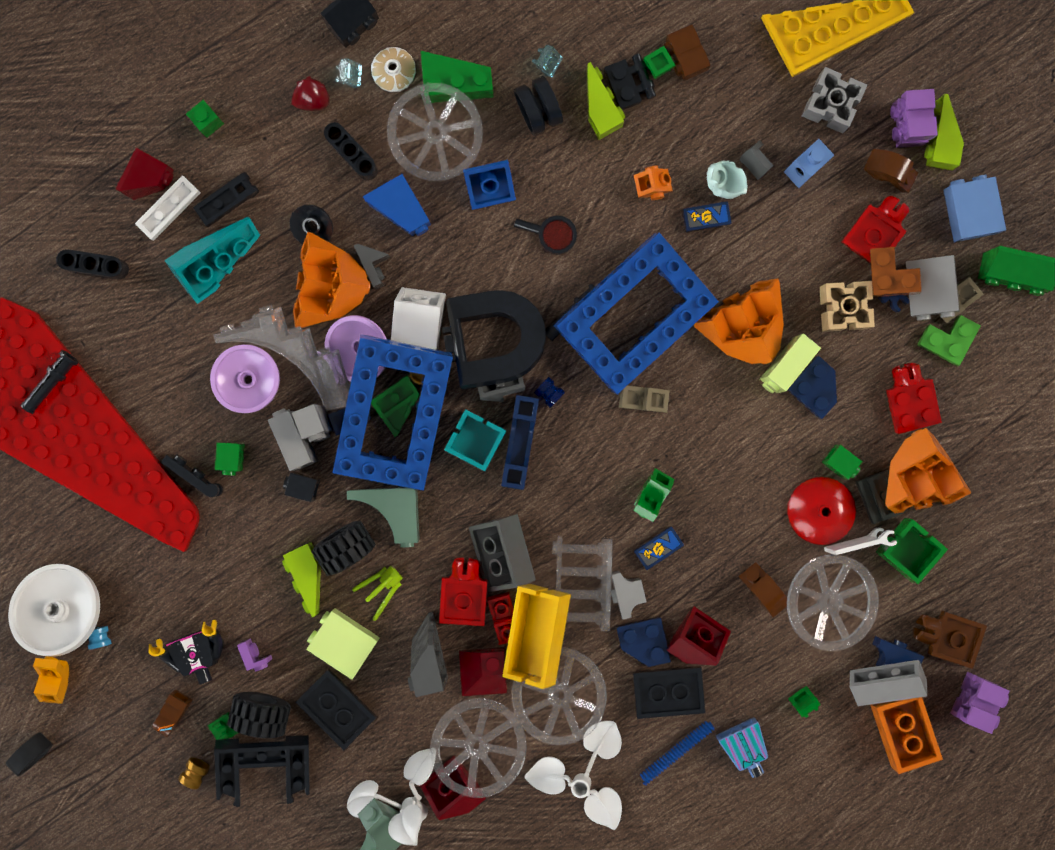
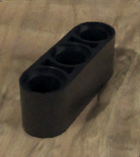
M336 122L329 123L324 129V136L328 143L360 178L366 181L374 179L378 173L374 160L342 125ZM340 131L341 136L338 139L333 140L330 138L332 132ZM354 147L357 149L353 156H346L348 148ZM364 164L372 165V169L368 173L361 172V167Z
M65 249L60 251L56 257L58 266L72 273L120 280L125 278L129 272L128 264L114 256ZM73 256L74 262L71 266H68L67 261L69 257ZM95 259L96 267L90 270V262ZM115 263H118V271L116 273H112V266Z

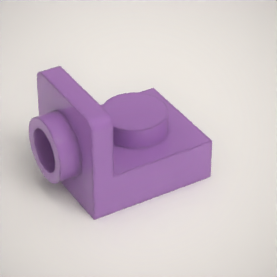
M251 638L237 645L247 671L253 668L255 672L268 667L267 663L272 660L271 655L258 659L259 650L256 643H252Z

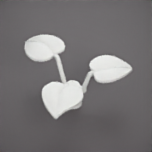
M601 721L592 725L584 735V747L593 752L584 774H577L571 780L568 775H564V764L559 759L549 756L538 760L526 773L525 779L533 787L547 794L563 792L566 787L565 780H567L568 786L571 787L575 797L584 798L588 796L584 803V810L589 819L615 830L620 822L622 803L618 793L610 787H603L599 792L595 789L590 790L591 779L589 773L597 754L603 759H611L619 753L622 745L617 724L614 721Z
M430 748L416 752L405 764L404 777L410 780L409 786L414 797L406 798L401 805L376 794L378 784L372 780H366L358 784L351 792L347 802L349 813L359 818L357 814L373 798L397 807L401 810L389 822V835L401 844L416 846L421 823L428 814V808L420 802L422 797L418 794L414 784L420 786L430 777L435 765L437 749Z

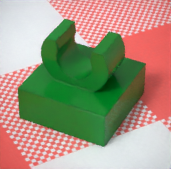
M665 46L644 57V61L655 79L675 68V63Z
M807 686L788 698L799 715L805 718L809 717L808 713L811 711H817L818 706L821 705Z
M229 712L207 725L216 740L230 739L239 733L227 725Z

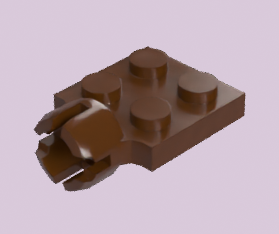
M941 611L938 618L928 615H921L917 618L915 623L923 625L925 629L921 630L914 627L913 636L917 641L929 645L928 654L973 669L987 625L945 611Z

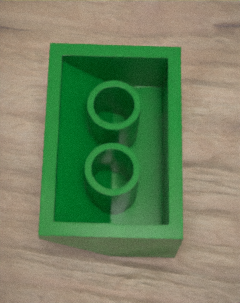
M998 246L983 253L978 279L985 280L987 285L999 286V284L1007 285L1009 290L1021 291V289L1029 290L1031 295L1043 296L1044 293L1051 292L1055 288V258Z

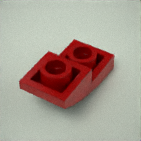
M509 592L487 597L499 645L508 643L514 608Z

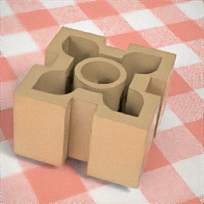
M872 281L852 282L847 285V288H845L844 283H826L820 286V304L826 305L827 312L821 314L822 332L841 331L847 329V325H849V330H865L875 327L874 308L868 309L867 304L868 301L873 299ZM845 302L846 305H850V309L847 311L843 307Z

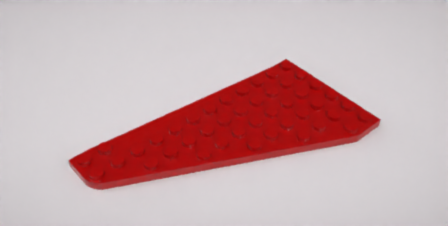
M1 297L0 450L157 540L183 552L187 551L200 519L196 505L79 363L77 366L73 365L66 374V379L56 384L33 414L28 413L20 406L47 374V367L53 365L60 356L59 352L64 350L69 354L71 353L37 312Z

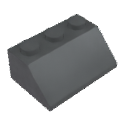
M518 514L469 527L482 578L488 580L487 592L517 588L536 580Z

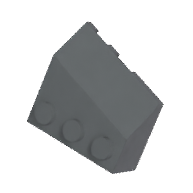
M433 612L428 613L412 639L410 677H408L410 691H414L416 697L444 691L448 680Z

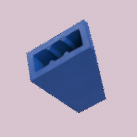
M403 174L363 196L370 207L411 236L415 234L420 236L429 230L428 227L431 223Z

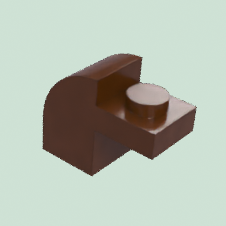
M873 149L864 167V170L875 180L889 181L904 193H909L918 175V172L912 167L914 163L911 160L888 150Z
M756 562L738 576L773 618L791 604L779 586Z

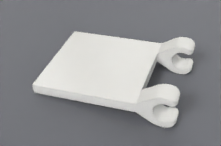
M874 528L867 536L825 546L824 550L825 552L839 555L877 544L894 546L897 544V541L888 542L887 536L894 534V531L886 530L877 538V533L884 531V529Z

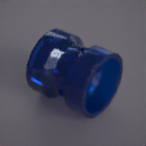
M550 377L534 392L539 398H544L545 404L549 408L565 393L561 387L554 386V381Z

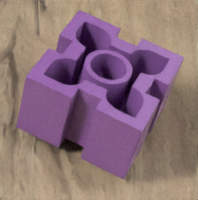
M934 89L906 91L891 106V118L896 121V127L892 130V139L896 141V148L924 146L929 140L937 136L936 117H934Z
M967 672L961 686L962 692L956 698L950 713L960 718L966 724L992 734L1000 722V717L997 716L1000 707L1004 708L1008 703L1009 690Z

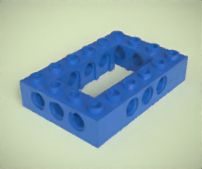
M659 232L651 235L553 326L613 393L618 394L719 301ZM656 267L659 270L658 274L665 277L673 287L672 290L678 293L685 302L671 308L672 311L665 318L657 321L653 329L644 337L640 336L638 338L639 341L630 350L624 351L617 360L589 327Z
M360 334L333 466L334 474L424 491L452 364V353ZM379 366L424 375L421 382L419 402L417 401L416 419L415 423L412 424L411 442L407 447V460L397 459L393 455L392 457L376 455L372 451H369V453L361 452Z

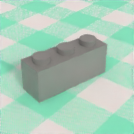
M313 404L292 412L301 439H309L310 442H320L330 438V433L334 432L325 406Z
M914 660L850 670V689L857 705L864 706L926 697L927 679L920 661Z

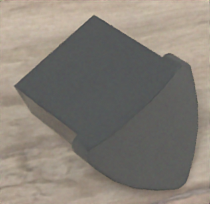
M760 140L740 157L741 163L749 169L757 180L774 166L759 150L764 145Z

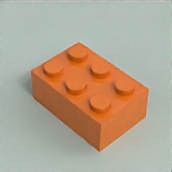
M922 697L870 705L889 763L898 774L943 760Z

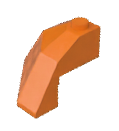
M307 232L300 254L303 272H298L296 290H300L293 308L295 328H303L341 318L361 304L365 294H368L370 291V281L367 280L366 271L349 253L319 236Z
M779 279L758 281L750 285L748 292L742 295L737 292L722 300L723 305L710 309L694 324V327L728 356L750 364H768L772 362L780 350L784 327Z
M927 428L917 430L909 438L905 439L890 462L885 504L894 513L904 512L911 506H914L915 510L930 508L933 505L932 503L940 501L943 505H947L971 494L970 489L950 457Z

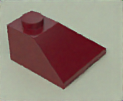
M135 148L115 189L125 196L136 200L163 191L171 183L174 170L167 164Z
M693 606L673 635L667 651L687 664L716 666L720 661L731 631Z
M504 647L459 650L462 696L507 693L506 678L502 677L505 664Z
M455 756L432 773L424 784L420 785L438 820L468 814L486 799L476 780Z

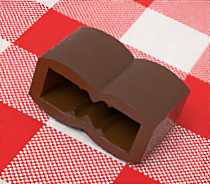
M692 24L667 35L664 46L669 55H672L675 60L674 71L678 77L681 76L683 81L709 70L710 62Z

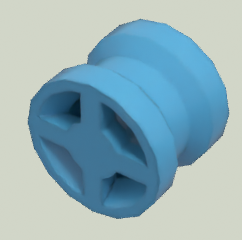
M108 626L98 627L93 630L88 638V650L112 644L111 639L107 635L109 631Z

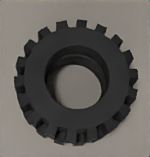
M353 521L321 540L313 548L312 554L325 574L329 576L340 573L363 559L373 550L376 544L361 521Z
M237 693L233 696L227 725L236 732L251 737H281L285 734L291 706L285 700L265 693Z

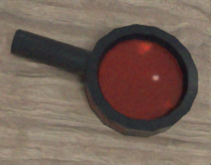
M564 216L549 217L542 225L516 218L514 224L516 228L539 234L541 246L551 254L561 255L567 253L576 242L577 231L575 225Z

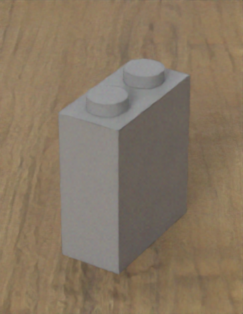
M954 255L906 261V269L920 268L921 293L909 295L912 317H917V321L931 319V315L940 314L941 318L954 317L955 312H960Z
M281 409L272 414L273 418L268 419V422L289 471L300 470L318 462L319 460L309 439H301L292 412L295 411Z

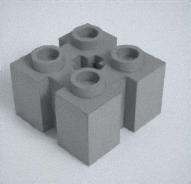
M825 67L816 80L812 90L814 93L808 99L802 117L817 123L824 119L828 121L826 127L843 134L852 123L857 111L854 108L860 103L867 84L853 78L845 82L840 79L841 73Z

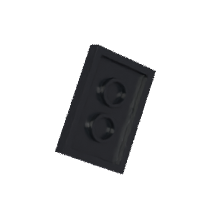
M701 666L633 672L637 719L705 713Z
M330 669L296 701L343 750L377 717Z

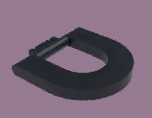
M504 290L487 291L446 299L450 326L443 327L442 331L443 335H446L443 336L446 352L454 354L452 355V362H456L460 389H470L516 380L530 372L539 362L546 343L545 324L538 309L528 299L517 293ZM491 317H505L518 325L521 331V340L511 353L467 362L461 327L462 322Z

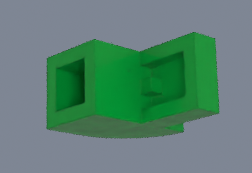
M655 468L634 503L633 511L641 517L654 522L663 501L671 491L675 479Z

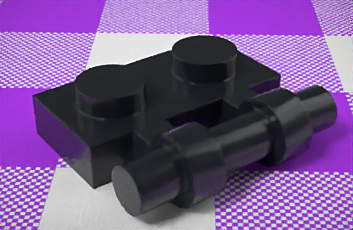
M640 54L632 56L634 65L628 67L626 59L604 67L616 102L622 111L641 104L642 100L639 94L645 92L648 99L656 97L654 82L650 80L646 71L648 67ZM638 74L642 84L636 86L632 75Z

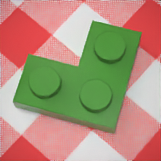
M959 315L949 334L930 324L927 325L917 345L955 366H960L981 325Z

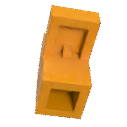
M54 657L35 658L33 667L39 675L34 690L35 696L39 702L62 704L68 686V662Z

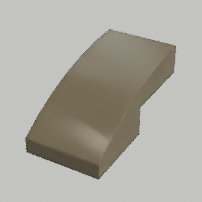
M970 276L957 285L960 312H955L954 317L942 318L946 323L984 295Z
M627 385L620 392L619 408L667 413L670 390Z

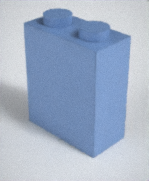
M980 175L972 178L973 181L965 182L964 179L950 182V186L943 190L954 242L995 235L1006 231L996 177L987 178V175Z

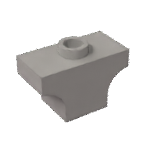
M620 571L611 572L614 590L610 591L613 603H618L622 620L632 618L631 612L633 608L638 604L647 602L642 581L639 577L626 579L621 575Z

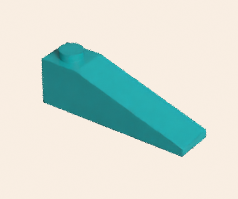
M246 217L183 247L167 258L165 262L177 280L198 304L220 287V281L227 273L230 274L234 269L232 266L240 257H243L260 234L251 219Z

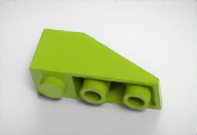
M590 62L587 65L588 121L600 140L622 128L625 115L620 106H615L612 100L614 96L608 86L605 88L601 81L603 77L598 67L594 68Z
M944 94L935 101L934 117H936L937 136L930 140V145H927L924 157L927 158L926 166L954 170L960 166L964 142L949 95Z
M310 542L283 555L284 560L282 563L288 573L291 572L294 578L292 584L295 591L301 593L304 599L302 605L305 612L315 617L319 614L321 566L312 554L314 546Z

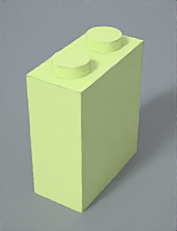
M805 334L793 337L760 378L764 382L762 386L772 394L774 392H786L821 347Z
M334 608L331 612L326 611L319 622L323 625L318 632L316 630L312 632L307 640L310 645L306 650L353 680L380 637Z

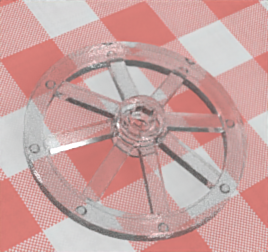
M426 83L410 89L397 100L388 118L387 138L393 156L406 171L424 180L443 181L460 175L464 169H468L474 162L482 145L483 126L476 106L462 91L443 83ZM428 92H441L451 96L439 120L436 119ZM421 94L430 122L403 108L404 105L413 97ZM458 100L469 112L471 120L446 125L445 122ZM400 115L424 128V131L397 138L396 125L398 116ZM434 127L440 130L438 136L432 133ZM474 127L472 149L470 150L447 133ZM426 138L427 141L415 162L411 163L405 157L399 145ZM443 140L467 156L461 164L450 170L447 164ZM433 144H436L442 172H431L419 168Z
M823 555L806 563L793 578L787 595V613L794 631L809 645L826 651L844 650L861 641L872 628L879 606L878 589L871 573L860 562L843 555ZM833 563L843 564L829 589L824 565ZM850 569H854L864 583L838 593ZM815 570L817 571L821 593L802 586L808 576ZM867 591L868 603L866 612L844 604L843 599ZM799 593L817 600L816 604L800 614L798 613ZM821 610L814 638L807 632L801 622ZM841 610L863 619L859 627L850 635L838 613ZM829 613L838 629L841 640L822 641Z
M562 647L561 655L567 656L561 683L556 678V684L551 688L541 689L525 684V681H514L512 686V705L519 723L532 737L551 745H568L587 737L600 723L607 701L606 685L598 667L585 654L567 647ZM575 659L583 664L591 675L569 687L568 683ZM595 682L597 690L596 705L573 696L574 692ZM522 686L548 694V698L524 709L522 704ZM559 691L564 693L563 699L558 698ZM569 703L594 712L590 721L581 730H579ZM552 704V711L544 732H542L531 723L527 716ZM562 707L572 735L552 736L551 732Z
M484 698L466 700L449 709L437 723L430 745L431 761L440 780L454 792L471 798L492 796L507 788L520 773L527 750L524 729L514 713L503 704ZM481 708L476 732L473 734L460 714L470 709ZM489 709L501 713L508 719L483 736ZM453 719H455L465 734L466 740L442 738L444 731ZM513 726L517 737V749L489 744V741ZM480 742L479 749H473L474 743ZM440 746L465 748L445 768L443 767L440 757ZM488 752L516 757L511 769L504 777L488 757ZM471 756L468 785L464 787L453 781L449 774ZM478 759H482L497 780L496 783L483 788H475Z

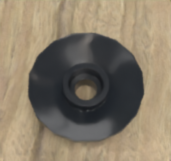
M305 204L299 206L291 214L289 221L290 230L294 238L301 244L304 243L307 232L313 233L327 242L331 239L333 223L329 215L322 208L316 205ZM311 220L314 221L317 224V226H314Z

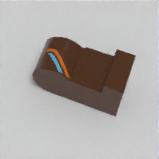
M174 690L168 695L164 706L159 712L160 714L151 728L165 737H169L193 700Z

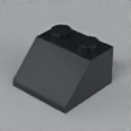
M334 0L320 13L327 28L345 48L357 43L361 37L360 35L366 30H371L379 19L377 11L369 0Z

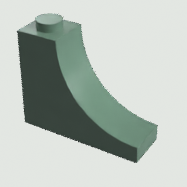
M404 487L347 490V500L367 503L376 508L386 518L392 529L395 544H400V547L405 548L414 547V543L419 542L417 489Z
M373 798L357 814L367 831L365 841L360 850H396L401 843L395 841L389 835L388 826L392 817L400 812Z

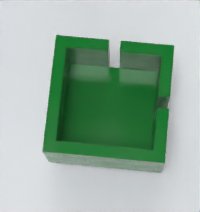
M904 518L894 530L893 535L895 537L887 538L888 542L896 540L897 544L894 546L882 544L876 553L910 582L919 584L948 549L936 538L927 535L929 532L915 520Z

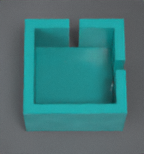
M465 409L456 426L457 429L461 430L460 433L453 432L444 450L486 471L506 430L487 421L486 425L483 424L485 419Z

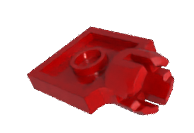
M891 195L886 197L878 208L868 205L841 243L871 264L870 249L895 247L907 232L901 224L909 213V207L903 202L902 205L899 204L893 210L900 199Z
M907 363L902 368H900V365L892 369L894 386L887 389L886 393L895 433L901 434L942 423L933 379L922 378L919 364Z
M456 558L452 563L451 576L442 577L439 623L485 626L488 580L479 577L478 560L469 558L467 570H464V558Z

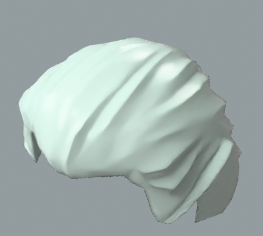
M729 160L719 161L710 165L707 172V182L709 189L715 196L733 199L747 193V178L742 168L736 167L735 163L729 162Z

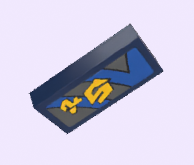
M728 201L682 210L686 232L732 224Z
M670 526L634 550V553L645 569L648 570L683 547L684 544L673 527Z

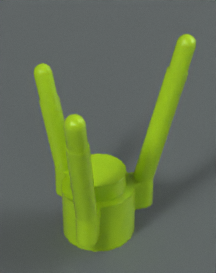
M392 566L382 568L378 573L352 589L353 592H356L381 577L379 579L381 584L366 598V602H369L384 587L388 590L391 588L374 615V621L378 619L395 591L402 585L400 581L403 577Z

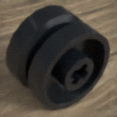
M544 76L532 80V91L524 84L513 89L521 114L533 136L545 131L544 119L551 127L563 123V116L557 98Z

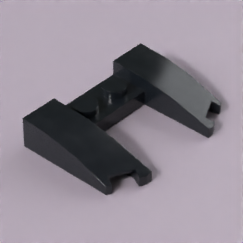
M309 735L286 736L285 741L239 743V738L218 739L215 741L216 800H220L221 795L225 794L235 798L233 806L240 807V769L286 766L287 804L293 803V794L303 789L306 795L310 794Z

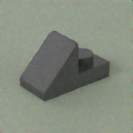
M360 244L354 245L372 286L375 289L383 287L382 280L385 277L380 267L375 268V265L389 259L390 256Z
M522 377L510 382L477 387L480 400L504 402L503 396L525 391Z

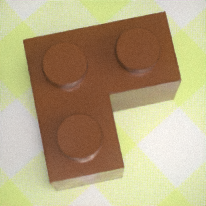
M895 247L870 249L873 298L921 293L920 268L896 270Z

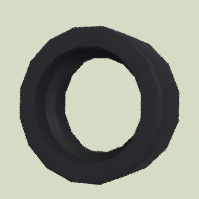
M39 732L17 749L6 761V765L19 777L34 766L51 749L53 744Z

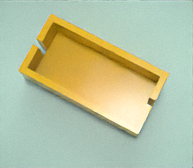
M533 584L518 586L502 677L518 682L525 681V684L541 689L556 684L571 594L548 590V588Z

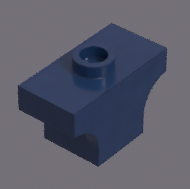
M877 636L873 640L872 645L876 646L879 651L876 666L919 660L920 664H922L924 656L907 649L908 644L894 639L892 643Z

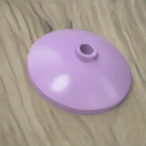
M350 315L337 320L330 327L325 338V353L329 364L339 376L348 381H351L360 334L387 339L376 323L358 315ZM378 367L377 377L384 371L386 367Z
M237 345L225 350L216 359L211 370L210 383L216 399L224 407L238 413H252L263 409L274 399L279 388L280 375L277 364L266 351L253 345ZM250 375L252 382L247 384L245 378Z

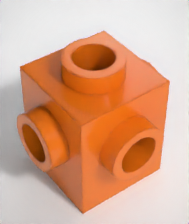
M655 165L647 167L645 171L634 175L638 197H651V200H659L664 198L665 193L673 191L668 169H659Z

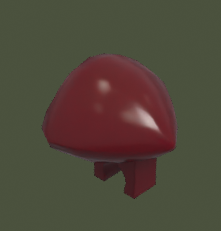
M310 76L297 82L291 102L294 107L306 111H319L329 105V94L323 83Z

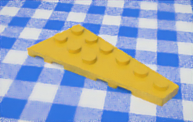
M854 0L844 4L835 3L809 7L805 10L793 12L791 10L774 15L765 14L762 15L761 19L788 71L794 77L912 16L914 11L908 0Z

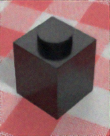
M295 472L290 473V476H286L283 489L286 490L284 495L313 502L315 501L321 479Z

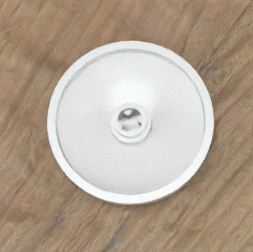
M64 564L43 566L26 576L18 585L11 598L8 612L11 632L20 646L31 653L47 657L68 654L80 647L95 629L100 614L99 593L92 579L75 567Z

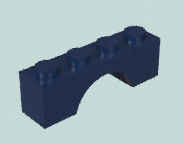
M516 395L501 484L503 487L524 490L539 403L537 398Z

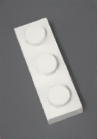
M182 175L135 224L154 241L201 192Z

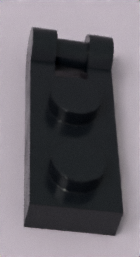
M246 172L241 173L193 207L207 227H210L246 200L253 198L259 193L256 185H252L249 181L250 177ZM243 186L245 190L239 194L236 188Z
M175 454V456L166 455L161 463L206 496L217 497L223 493V486L221 484H212L205 479V473L196 467L190 468L186 465L187 460L178 454Z

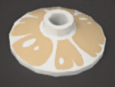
M390 47L380 51L374 57L371 72L375 83L381 89L389 92H400L413 82L416 67L412 56L407 51L398 47ZM391 64L397 65L395 70H389V66Z

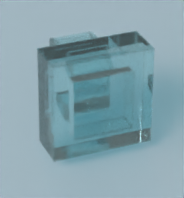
M546 44L544 49H538V52L541 54L538 60L533 59L532 62L545 76L552 78L563 58L553 46Z
M348 58L340 59V64L336 66V69L340 71L339 78H335V81L353 88L361 87L362 65Z

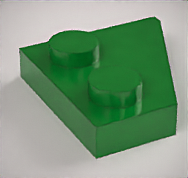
M407 375L371 401L372 406L394 437L399 434L420 395Z

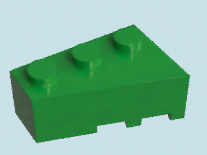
M421 51L426 103L494 97L491 67Z

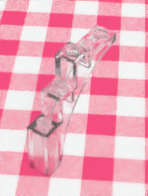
M272 305L258 308L259 312L252 315V319L240 322L241 326L225 325L220 327V332L213 335L216 343L231 341L249 342L267 347L283 355L298 366L310 379L319 393L326 411L346 407L350 386L339 349L330 350V347L316 350L310 328L301 329V326L288 329L281 307L272 308Z

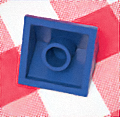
M508 160L463 170L472 210L516 200Z

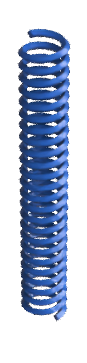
M704 721L705 725L701 723L702 727L699 725V729L696 728V731L693 730V733L687 734L685 740L682 739V742L679 741V744L673 746L675 751L671 748L672 753L668 751L669 755L665 753L666 757L662 755L663 759L659 757L660 761L657 760V763L654 762V765L651 764V767L648 766V769L642 772L644 776L640 773L644 781L643 784L647 786V783L653 781V778L656 779V776L661 774V771L667 770V767L673 764L672 762L675 763V760L684 756V753L689 751V748L692 749V746L695 747V744L703 740V737L712 733V730H715L712 723Z

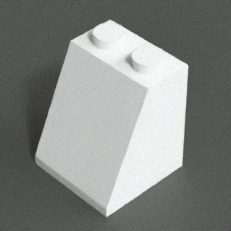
M401 287L394 301L391 340L438 350L446 294Z

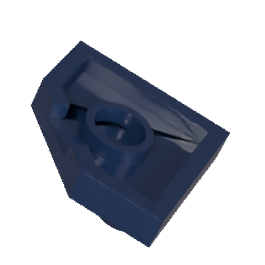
M818 355L802 371L788 391L819 419H823L837 403L835 370Z
M660 616L616 626L621 650L648 667L671 662Z

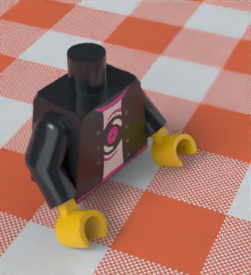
M212 620L211 626H207L206 622H203L202 630L172 640L165 644L166 647H163L161 639H157V647L149 644V654L151 656H158L164 663L183 676L195 673L198 683L201 685L212 680L208 667L218 663L224 640L218 629H216L217 621Z

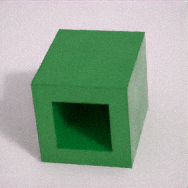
M204 99L186 113L199 131L207 138L224 125Z
M217 443L215 470H222V475H236V471H243L245 444Z
M835 445L822 461L834 473L847 480L850 477L853 479L861 469L859 466L863 462L842 445Z

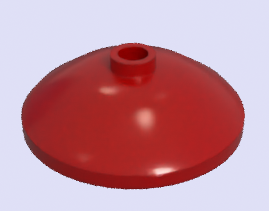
M815 477L802 482L795 488L789 498L787 515L792 529L799 537L813 544L827 545L839 541L850 531L855 521L856 506L852 494L842 483L832 478ZM826 507L829 513L823 516L822 509Z

